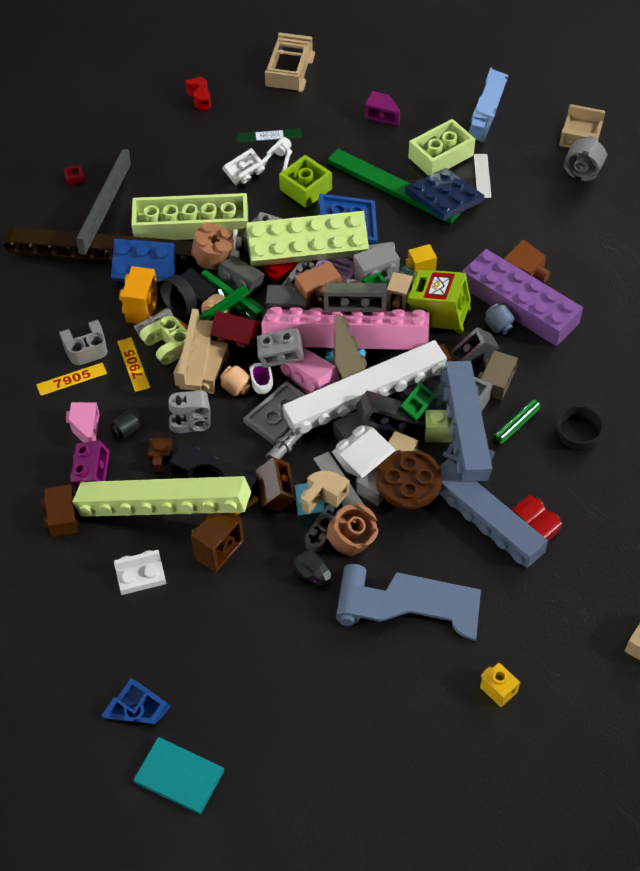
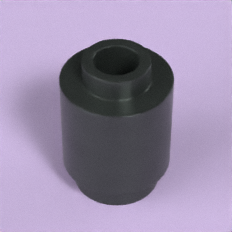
M128 410L111 421L112 426L110 429L116 438L124 439L138 430L140 425L143 424V420L136 410Z

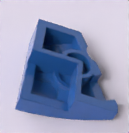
M130 678L119 696L112 699L102 717L113 720L155 724L165 715L171 705L133 678Z

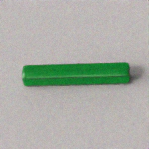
M242 285L199 316L200 320H214L216 311L225 312L250 293L248 288Z
M536 399L528 402L494 434V440L499 444H503L540 409V402H537Z

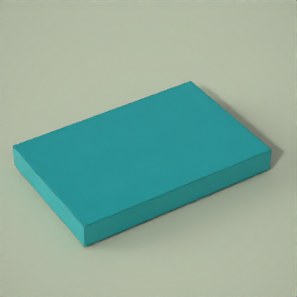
M158 737L135 776L134 783L201 815L224 773V768Z

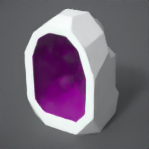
M254 363L249 367L252 388L258 394H266L273 386L271 367L264 368L262 363Z

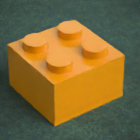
M131 266L129 274L125 276L124 289L120 290L119 300L123 304L122 314H125L126 322L138 324L149 318V315L153 316L159 292L155 269Z

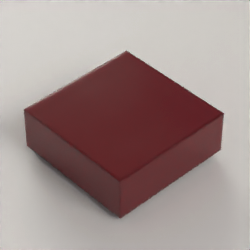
M81 165L63 168L67 186L85 182Z

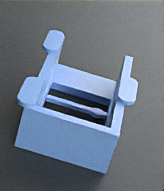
M492 67L486 78V86L482 96H480L470 121L472 124L468 132L477 141L483 143L509 76L493 70Z

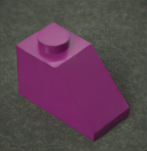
M372 91L365 104V118L399 126L400 109L390 95Z

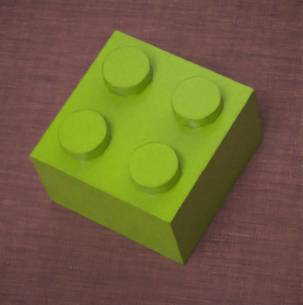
M304 155L279 173L280 191L307 208L318 200L319 194H326L332 190V172Z

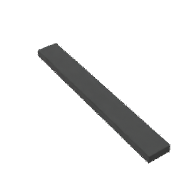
M122 149L76 238L79 254L86 255L131 165L128 149Z

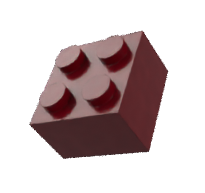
M216 311L210 335L216 336V341L230 344L236 341V346L252 349L253 345L257 346V336L262 335V322Z

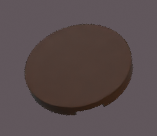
M397 450L378 465L375 481L379 494L388 503L399 508L416 509L428 505L438 496L442 486V474L440 466L430 455L419 450L416 452Z

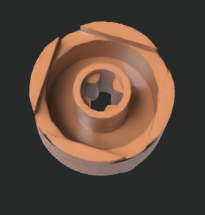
M209 222L203 223L195 232L191 255L196 259V263L206 269H217L220 263L231 255L234 243L232 231Z
M346 505L330 520L326 538L342 554L350 557L359 554L377 537L376 516L364 505Z

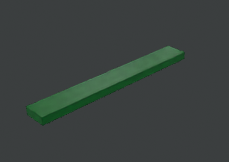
M337 149L328 158L329 165L437 217L405 193V187L410 183L340 149ZM461 212L444 221L452 224Z

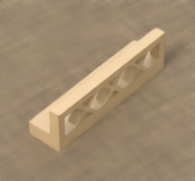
M192 309L177 373L179 387L185 390H201L212 340L210 333L213 321L200 320L198 309Z

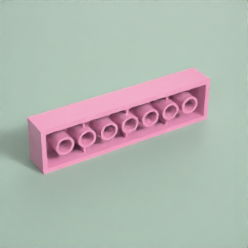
M271 307L267 309L262 321V335L298 328L303 338V347L333 348L334 316L339 313L347 319L349 324L348 331L350 336L356 338L357 348L412 350L429 342L430 312H425L424 310H414L413 312H405L401 309H395L392 312L324 311L322 308L302 310L300 307H293L291 309Z

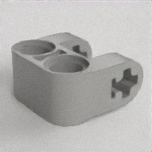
M98 319L88 322L90 334L73 339L69 329L59 332L65 352L72 364L83 365L107 355L106 341Z
M205 391L178 392L169 397V410L173 413L169 417V428L172 432L189 433L205 431L210 427L211 410L208 394Z

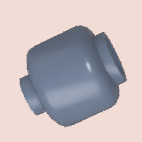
M497 303L485 312V322L495 334L501 332L506 334L513 328L512 324L515 317L507 306Z

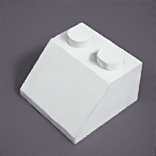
M361 425L352 432L353 435L348 439L341 440L336 445L337 448L332 451L346 472L363 478L395 452V449L373 427Z

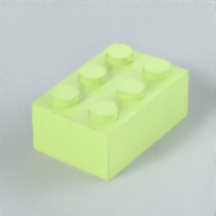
M451 119L410 140L408 158L429 176L442 169H449L473 156L476 139L456 121Z

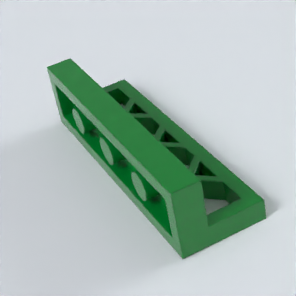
M206 269L201 272L203 277L218 287L219 294L224 297L235 291L216 277L217 273L213 275ZM244 297L231 307V310L239 316L260 322L263 321L266 314V308L251 297Z

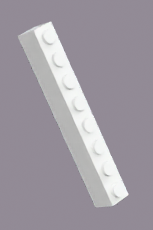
M433 340L284 404V417L295 436L307 433L314 427L325 425L337 417L346 416L349 412L356 410V404L366 390L388 396L395 392H401L413 384L422 383L425 379L434 375H440L441 370H444L447 357L437 342Z

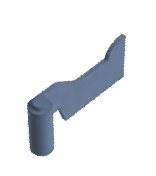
M348 564L344 567L336 619L342 625L352 626L358 623L360 618L384 621L406 613H413L452 621V627L459 635L476 641L480 589L396 573L387 590L384 591L364 587L367 572L365 567L358 564Z

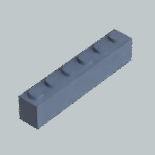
M446 361L444 370L440 372V380L445 385L443 395L444 400L448 401L447 417L451 418L450 434L455 439L453 451L455 455H458L457 472L461 473L462 482L488 481L492 472V464L471 361Z
M449 458L440 465L442 486L439 494L446 499L451 507L459 510L466 520L472 521L484 535L492 538L499 548L505 549L517 563L522 564L526 568L545 553L548 543L547 539L477 481L462 482L461 473L457 472V465Z

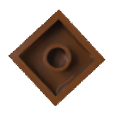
M235 513L208 514L206 520L201 525L196 526L191 534L195 559L214 572H217L244 542L242 518Z

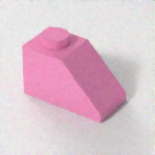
M71 402L70 411L66 413V422L70 423L72 432L83 443L96 441L100 416L97 403Z

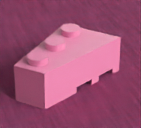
M305 348L304 360L281 364L280 366L283 374L288 376L306 394L340 381L335 365Z

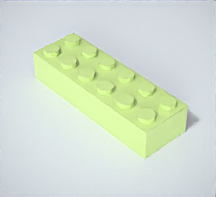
M247 193L133 198L131 225L133 237L171 240L194 239L195 232L205 222L230 229L232 236L234 229L238 230V237H243L246 232V225L248 223Z
M364 211L248 222L246 225L250 265L253 267L352 257L355 254L369 250Z

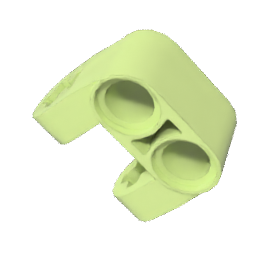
M166 316L143 328L140 332V338L148 346L164 340L166 344L157 350L156 357L163 365H167L180 358L187 330L175 317Z

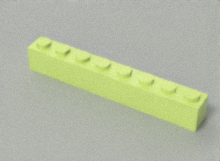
M244 476L81 482L73 499V504L81 517L245 512L251 490Z

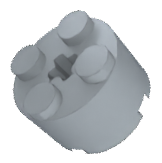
M596 137L579 138L571 145L565 157L564 168L574 178L579 176L582 177V181L593 180L600 172L607 158L606 150Z

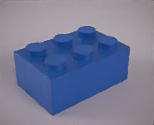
M114 238L111 278L115 281L125 282L126 274H129L131 266L155 269L157 284H159L161 280L175 274L177 246L166 242Z

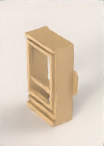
M287 33L278 34L276 45L265 71V86L297 90L298 92L304 90L306 84L304 75L308 64L313 63L315 52L312 51V37ZM290 47L304 50L303 53L283 51L282 48ZM280 54L301 56L296 72L276 69Z

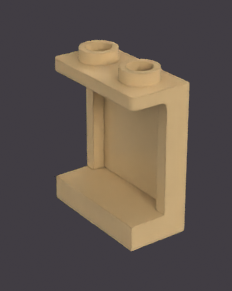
M570 104L559 146L570 148L575 140L590 136L599 139L605 111Z
M211 340L201 390L206 393H215V382L223 362H228L230 357L228 343ZM181 356L173 373L176 386H179L177 373Z

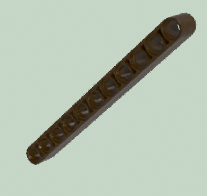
M12 227L9 228L3 244L4 249L11 253L112 261L114 238L166 242L177 246L175 266L203 268L196 263V259L191 255L193 241L96 234L86 255L78 253L76 238L79 232Z

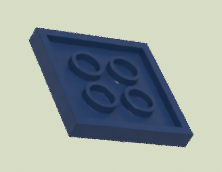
M447 168L405 187L406 194L443 221L483 202L485 196Z

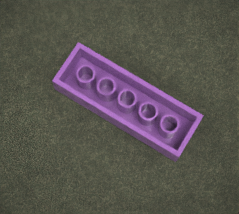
M485 249L462 270V273H466L468 288L471 294L491 306L497 303L507 306L515 317L516 322L555 346L580 323L583 311L582 306L488 249Z

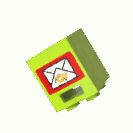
M419 269L417 276L413 278L411 292L407 294L410 312L414 310L430 312V328L455 330L458 334H462L466 314L471 310L466 273Z

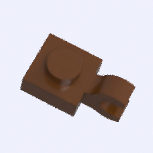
M150 438L148 457L149 461H153L154 473H163L164 461H170L172 439Z

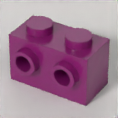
M100 440L76 444L70 482L77 489L81 482L106 480L110 450Z

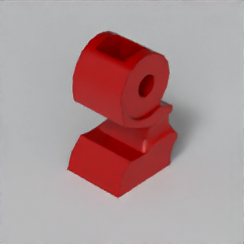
M202 76L185 80L187 94L194 98V106L202 111L208 110L211 107V99L207 88V80Z

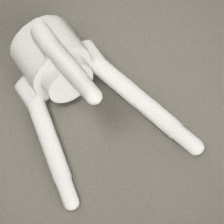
M285 137L279 138L264 157L268 160L274 153L278 156L286 155L282 171L287 168L289 157L292 154L290 140Z

